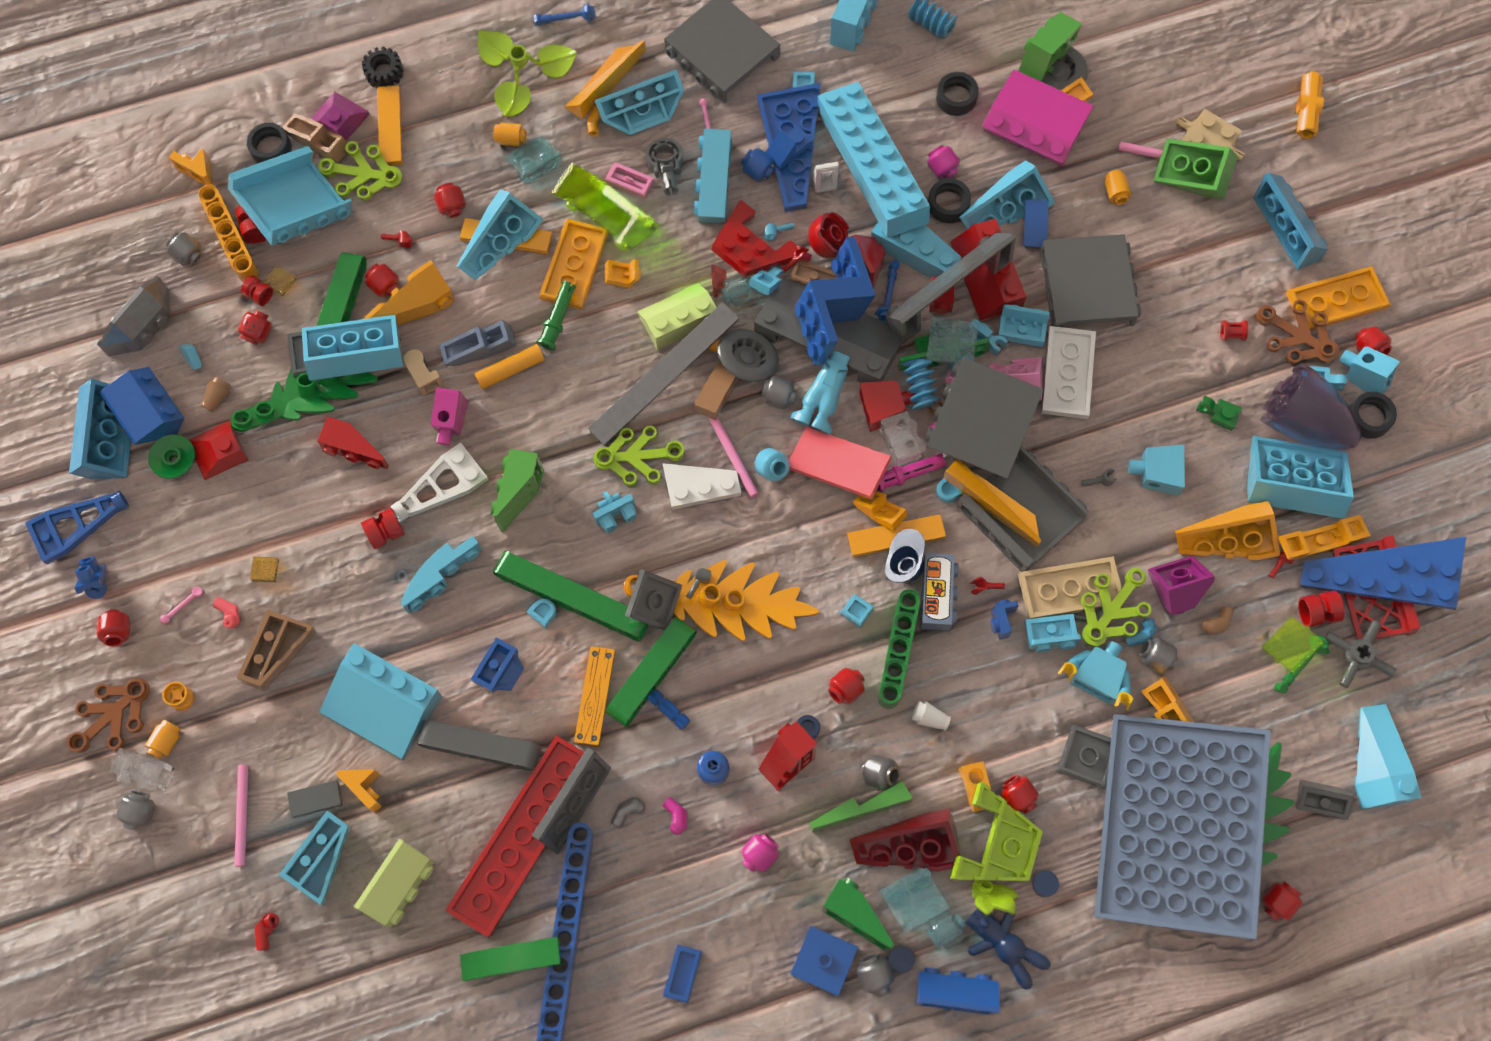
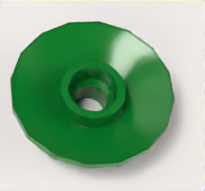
M175 434L158 439L152 445L148 454V463L152 471L161 478L167 479L177 478L187 473L195 460V449L191 442L182 435ZM178 457L176 461L171 462L172 458Z

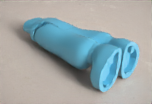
M833 350L830 359H826V363H824L814 383L805 394L802 401L803 408L793 412L790 417L791 420L809 427L814 410L818 409L811 428L831 435L833 430L828 419L836 411L839 395L846 378V371L849 369L847 367L850 360L849 356Z

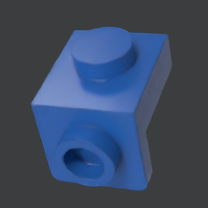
M1002 600L997 602L996 606L992 609L991 615L993 619L990 620L991 628L994 634L997 633L999 640L1009 638L1012 632L1007 614L1016 612L1019 606L1017 601Z

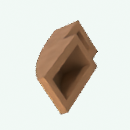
M294 113L282 127L291 138L305 147L309 146L316 154L324 158H331L336 164L347 153L345 149L347 142L343 136L328 131L324 124Z
M721 361L718 362L694 404L695 412L717 420L723 405L727 403L739 379L731 374L722 365Z

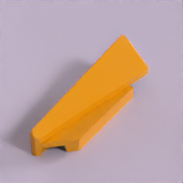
M642 40L637 45L617 48L578 95L565 105V109L583 119L596 106L594 100L609 95L645 53V41Z
M956 459L945 471L943 478L961 490L962 495L967 493L983 510L1036 548L1038 547L1041 539L1039 538L1035 514L977 473L974 474L959 459Z
M1167 676L1162 677L1141 691L1157 709V712L1154 713L1157 719L1194 722Z

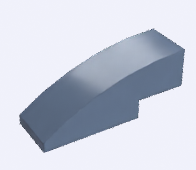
M504 320L484 329L478 326L439 344L444 365L446 366L475 361L517 346L512 328Z

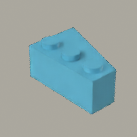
M326 811L280 872L279 876L318 904L324 906L351 827L329 811Z

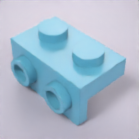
M1005 304L1000 318L998 335L1005 337L1008 342L1043 347L1050 312Z
M1074 614L1025 619L1024 621L1029 650L1036 649V652L1041 653L1050 651L1051 647L1059 646L1061 650L1075 648V645L1081 640V635L1077 634Z

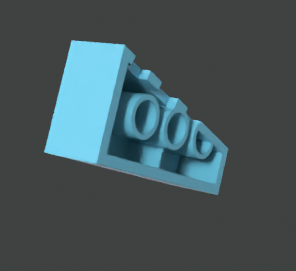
M704 128V136L699 137V149L702 150V158H698L697 171H701V177L696 179V193H699V201H695L694 215H698L699 222L726 223L727 189L729 188L728 168H731V151L733 146L731 130Z

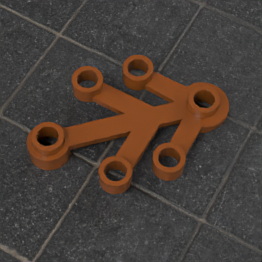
M1297 300L1292 305V312L1296 315L1298 327L1276 315V311L1272 306L1264 305L1259 308L1256 313V320L1259 324L1269 325L1272 323L1293 336L1282 339L1271 337L1266 345L1270 352H1277L1282 348L1306 344L1313 349L1302 352L1298 349L1290 350L1287 354V361L1290 364H1298L1300 361L1318 358L1320 361L1328 363L1338 357L1339 347L1334 341L1329 340L1326 328L1328 317L1324 312H1317L1312 318L1313 325L1317 327L1318 340L1311 336L1305 313L1308 306L1304 300ZM1296 305H1302L1303 310H1297ZM1263 311H1269L1271 316L1265 317ZM1316 317H1322L1324 322H1317ZM1272 341L1277 342V343H1278V347H1277V348L1272 347V346L1270 345V342H1272ZM1324 347H1329L1331 349V353H1325ZM1292 353L1297 354L1298 360H1293L1290 355Z
M135 678L130 680L126 686L98 685L95 688V695L101 700H107L111 696L123 697L116 703L79 702L76 705L75 711L81 717L86 718L91 714L103 715L85 732L72 733L67 739V747L75 753L85 752L90 746V741L111 722L107 746L114 751L121 750L125 744L124 739L121 737L123 710L130 705V719L126 722L127 730L132 733L142 731L144 724L140 720L141 703L149 696L150 686L148 682L141 678ZM141 687V692L135 695V690ZM104 688H106V689H107L106 694L103 695V696H101V695H100L101 690L104 689ZM87 706V711L81 713L82 707ZM137 721L138 726L135 729H132V723ZM115 739H118V740H119L118 745L115 746V747H113V746H112L113 741H114ZM84 740L83 745L78 748V742Z

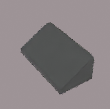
M1300 780L1296 808L1348 820L1354 795L1348 789Z

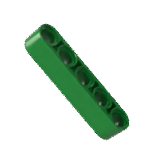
M346 252L340 254L316 326L348 322L350 320L366 271V256Z
M913 589L903 590L897 601L878 694V702L885 709L895 708L902 696L920 606V596ZM904 599H911L915 605L907 607L902 601ZM905 621L910 625V628L902 630L898 627V623ZM896 644L903 645L906 651L904 653H897L894 651L893 646ZM892 667L898 668L901 675L893 677L889 674L888 670ZM892 691L895 693L896 699L889 701L884 698L883 693Z
M678 617L674 618L610 702L606 713L627 727L648 701L649 695L657 689L693 641L697 631Z

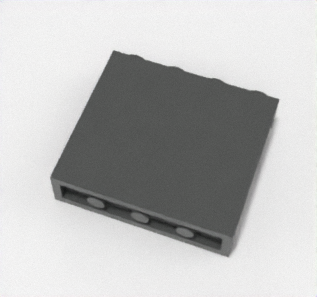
M710 0L664 38L667 56L670 59H675L685 72L691 73L701 86L704 85L708 88L712 96L716 99L719 98L723 103L727 102V93L770 58L775 62L780 57V43L730 0Z
M1125 234L1043 241L1040 253L1051 326L1063 327L1064 325L1127 320H1130V326L1135 325L1138 317L1141 316V307L1139 303H1136L1137 284L1133 283L1132 279L1134 266L1129 261L1131 250L1129 242L1126 243Z
M963 357L960 362L956 361L951 374L954 375L952 384L947 383L942 394L945 397L943 406H937L933 419H936L934 428L929 427L924 441L928 442L926 447L1007 479L1044 389Z
M1022 446L1007 479L993 473L986 480L1035 514L1039 538L1041 539V543L1037 548L983 510L967 493L959 499L957 508L1021 572L1028 571L1083 522L1089 513L1086 505L1080 499H1075L1070 494L1068 487L1062 482L1059 483L1053 477L1051 470L1046 466H1042L1036 460L1035 455L1030 450H1025Z

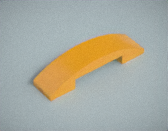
M1360 514L1341 519L1335 524L1305 532L1300 530L1281 535L1278 539L1287 559L1292 560L1311 557L1336 548L1345 547L1369 538L1371 535Z

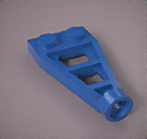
M117 491L111 495L108 494L46 511L25 522L42 562L47 565L70 553L116 513L128 508L129 504L122 492ZM96 507L99 512L98 518L89 524H85L81 513ZM67 518H75L78 525L77 530L68 538L62 539L56 527L57 522Z

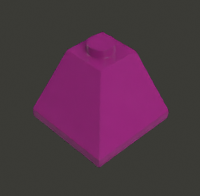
M334 91L311 120L324 124L328 131L343 136L347 141L370 113Z
M1193 555L1148 569L1161 605L1171 615L1182 614L1187 610L1194 609L1215 581V576Z

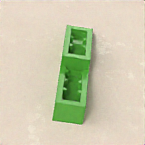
M903 781L860 806H858L853 797L810 822L809 827L812 832L909 804L913 798Z

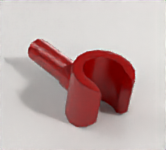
M400 231L395 235L381 234V239L398 241V245L402 248L412 246V238L406 231Z
M797 247L794 257L782 267V270L784 272L788 271L800 260L809 262L812 257L811 254L807 253L809 249Z
M1284 550L1281 551L1277 564L1268 576L1274 579L1284 562L1292 564L1294 559L1288 560Z
M978 577L969 583L977 586V588L971 591L973 595H978L986 589H1005L1004 583H990L983 577Z

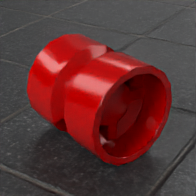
M239 205L235 209V214L240 225L239 229L242 240L249 244H258L266 241L267 239L241 205Z
M392 508L379 513L377 519L371 517L361 522V526L374 550L387 544V539L395 540L405 535Z
M1333 590L1320 593L1319 596L1313 594L1299 598V615L1303 625L1307 628L1321 626L1324 622L1331 624L1344 620V604L1337 591Z

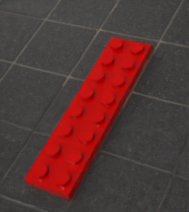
M555 736L447 906L446 912L486 937H491L546 847L532 835L581 759L584 751L559 736Z

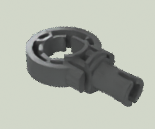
M670 138L654 140L646 148L647 166L654 172L657 179L659 178L660 170L664 193L671 195L669 188H672V194L674 195L678 192L674 167L677 176L680 175V167L683 164V149L677 141ZM669 151L674 153V156L669 159L655 158V155L659 152Z

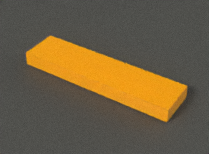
M399 85L377 87L379 148L382 152V157L389 166L403 165L401 90Z
M465 218L460 240L470 242L481 220ZM536 229L530 239L519 244L514 250L548 255L553 236L552 231Z
M941 515L901 522L894 531L885 526L849 532L847 533L852 558L890 550L894 537L905 529L918 530L923 535L925 543L945 539L946 534Z

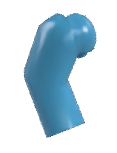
M1153 618L1142 620L1143 629L1132 637H1126L1128 647L1144 643L1153 637L1157 632V625H1155Z

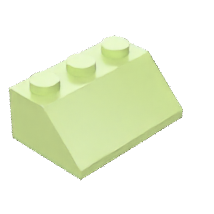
M696 284L637 311V314L656 349L659 350L685 338L717 307L708 291L701 285Z
M399 839L354 907L391 929L393 925L396 926L401 921L404 915L403 909L407 903L413 902L418 895L419 889L417 888L422 880L426 881L430 877L434 869L432 867L434 861Z

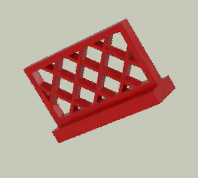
M1392 535L1383 537L1382 540L1336 548L1332 550L1333 557H1337L1344 553L1356 554L1358 553L1356 551L1360 550L1363 553L1366 549L1375 547L1378 550L1397 546ZM1344 594L1356 639H1363L1364 637L1360 629L1362 621L1365 619L1371 623L1374 620L1367 616L1373 605L1386 612L1380 622V629L1384 632H1378L1374 640L1402 634H1416L1420 629L1414 604L1393 601L1388 609L1376 602L1377 598L1371 599L1354 595L1352 598L1351 594ZM1357 596L1370 603L1365 613L1354 608L1353 602ZM1391 615L1399 621L1400 629L1391 630L1382 624L1387 616Z

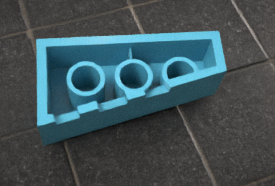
M878 222L871 232V237H875L877 243L882 244L887 255L930 278L940 276L962 258L926 225L887 238Z

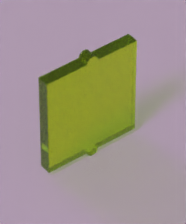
M1291 616L1262 646V649L1275 658L1276 663H1281L1294 674L1324 642L1310 631L1309 626H1303Z

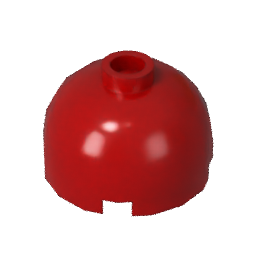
M828 212L817 217L809 227V244L820 257L833 259L848 237L847 230L850 228L839 214L835 212L830 214Z

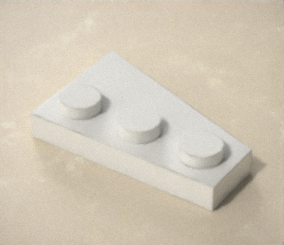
M662 463L672 510L741 496L737 471Z

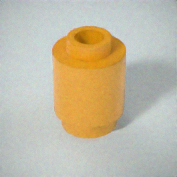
M495 124L493 139L499 145L521 147L522 143L526 142L527 130L523 129L522 124Z
M1113 170L1106 174L1104 183L1110 202L1117 205L1126 203L1132 196L1126 175L1122 170Z
M165 720L160 725L157 724L145 744V747L148 748L147 753L157 759H161L162 756L168 757L180 737L178 733L181 729Z

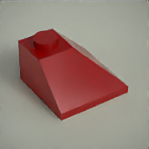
M852 235L851 237H856L874 290L883 267L884 257L886 256L882 244L877 243L875 237Z
M230 420L188 439L194 446L195 460L204 480L248 461Z

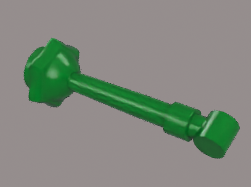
M1320 635L1309 637L1311 650L1289 674L1285 675L1281 683L1277 682L1274 685L1276 692L1287 693L1288 686L1295 681V678L1316 653L1326 655L1330 653V643Z

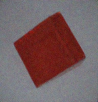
M711 264L713 298L716 299L727 282V273L725 269Z

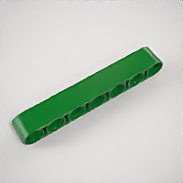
M503 552L493 571L495 576L543 599H549L560 607L632 640L641 642L649 627L645 623L626 617L627 605L510 552Z

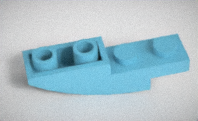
M473 536L455 549H452L447 542L421 566L408 585L401 601L407 613L419 610L424 606L425 601L442 594L445 587L448 586L444 577L453 575L459 570V566L466 561L471 562L478 557L482 549Z

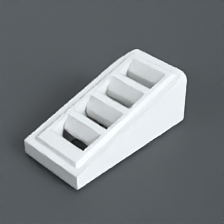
M838 162L815 166L813 173L815 193L837 189Z

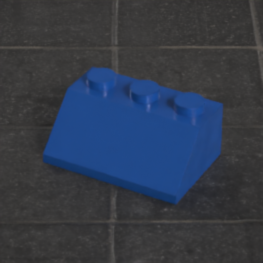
M150 367L129 370L100 391V395L134 445L157 441L163 436L178 434L184 416Z
M925 967L924 972L920 971L917 974L915 1005L996 1015L1000 1013L999 981H992V976L976 974V978H968L965 972L950 971V975L940 974V969Z

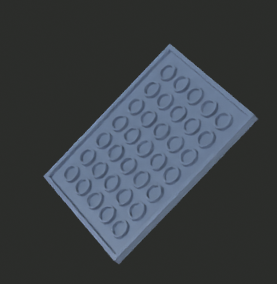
M1113 715L1094 918L1250 940L1257 939L1271 730Z

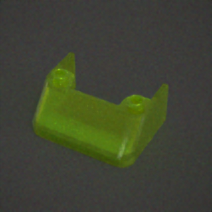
M572 162L551 191L552 194L566 201L564 205L575 213L577 210L585 213L613 235V238L616 240L614 244L623 251H626V249L633 250L653 234L660 225L600 177Z

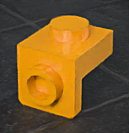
M609 259L605 263V284L630 289L640 280L641 268H639L638 259H633L630 264Z

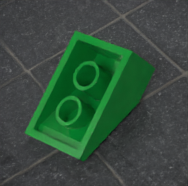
M839 878L825 901L822 912L888 953L894 943L863 893L858 890L859 885L848 878L845 881Z

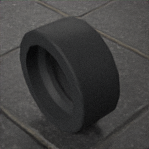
M952 72L942 77L938 83L936 101L940 109L953 116L965 115L972 111L978 98L979 87L977 81L964 72ZM961 86L967 89L970 93V98L966 101L955 102L948 99L944 93L949 87Z
M275 123L259 124L247 136L246 145L248 151L257 163L281 156L292 150V144L286 131ZM270 136L281 138L282 142L275 151L270 153L257 151L258 144L264 138Z
M946 178L939 180L929 191L928 203L930 205V214L942 223L951 224L959 222V217L970 207L971 193L969 188L957 179ZM953 192L962 199V205L958 209L946 210L936 203V197L940 193Z
M1366 392L1359 395L1349 406L1347 412V422L1350 428L1357 435L1367 439H1376L1383 436L1395 424L1397 418L1396 407L1392 400L1379 392ZM1371 404L1378 407L1384 415V423L1381 426H1371L1365 423L1359 415L1361 405Z

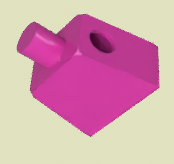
M436 387L431 426L438 432L437 444L450 446L452 434H461L468 400L458 390Z

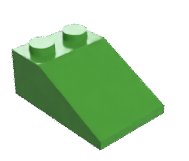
M1167 138L1153 181L1201 196L1224 199L1238 156L1230 147Z

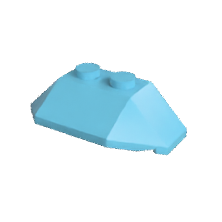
M676 69L594 101L602 122L628 135H632L670 120L684 89Z

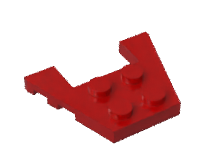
M740 200L713 242L711 250L743 277L757 274L761 270H769L770 266L787 264L788 261L792 260L795 249L799 246L790 240L776 251L749 228L744 226L755 217L756 211Z

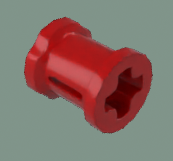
M1222 320L1220 325V338L1222 341H1226L1227 338L1240 339L1241 341L1247 340L1249 332L1247 320H1242L1241 323Z

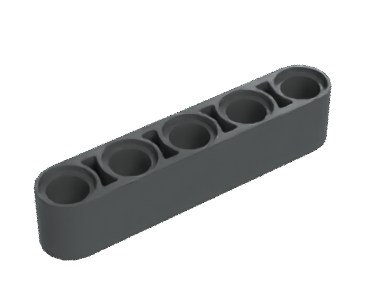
M424 720L417 743L418 746L426 749L527 771H534L541 750L540 745L532 742L431 720Z

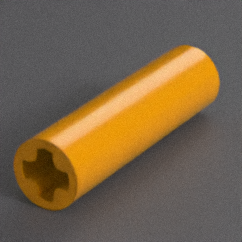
M535 344L474 373L483 390L545 361L539 346Z

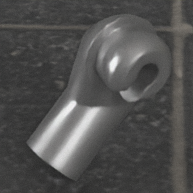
M637 797L621 802L610 824L622 828L627 815L633 812L641 814L645 809V803Z

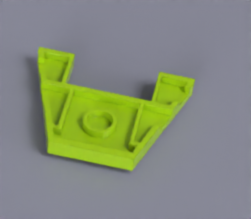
M979 782L972 805L995 814L982 862L980 864L965 857L956 856L950 879L1029 881L1043 831L1019 811H1015L1000 795L997 796L992 792L987 784Z

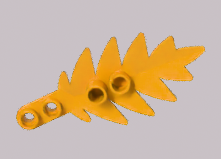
M723 560L707 568V570L711 571L709 583L700 582L698 589L691 599H688L686 595L695 581L694 577L688 583L692 571L687 570L675 581L683 586L673 614L684 621L685 611L697 626L713 638L717 636L713 615L727 631L740 641H744L746 638L741 618L756 632L770 639L772 633L768 618L786 628L794 630L796 628L794 617H806L819 613L817 608L796 601L800 587L784 589L770 595L779 576L778 571L756 580L744 589L755 566L753 562L736 570L718 585L716 584L727 561ZM631 575L624 582V592L630 598L633 593L631 585L636 584L638 575Z

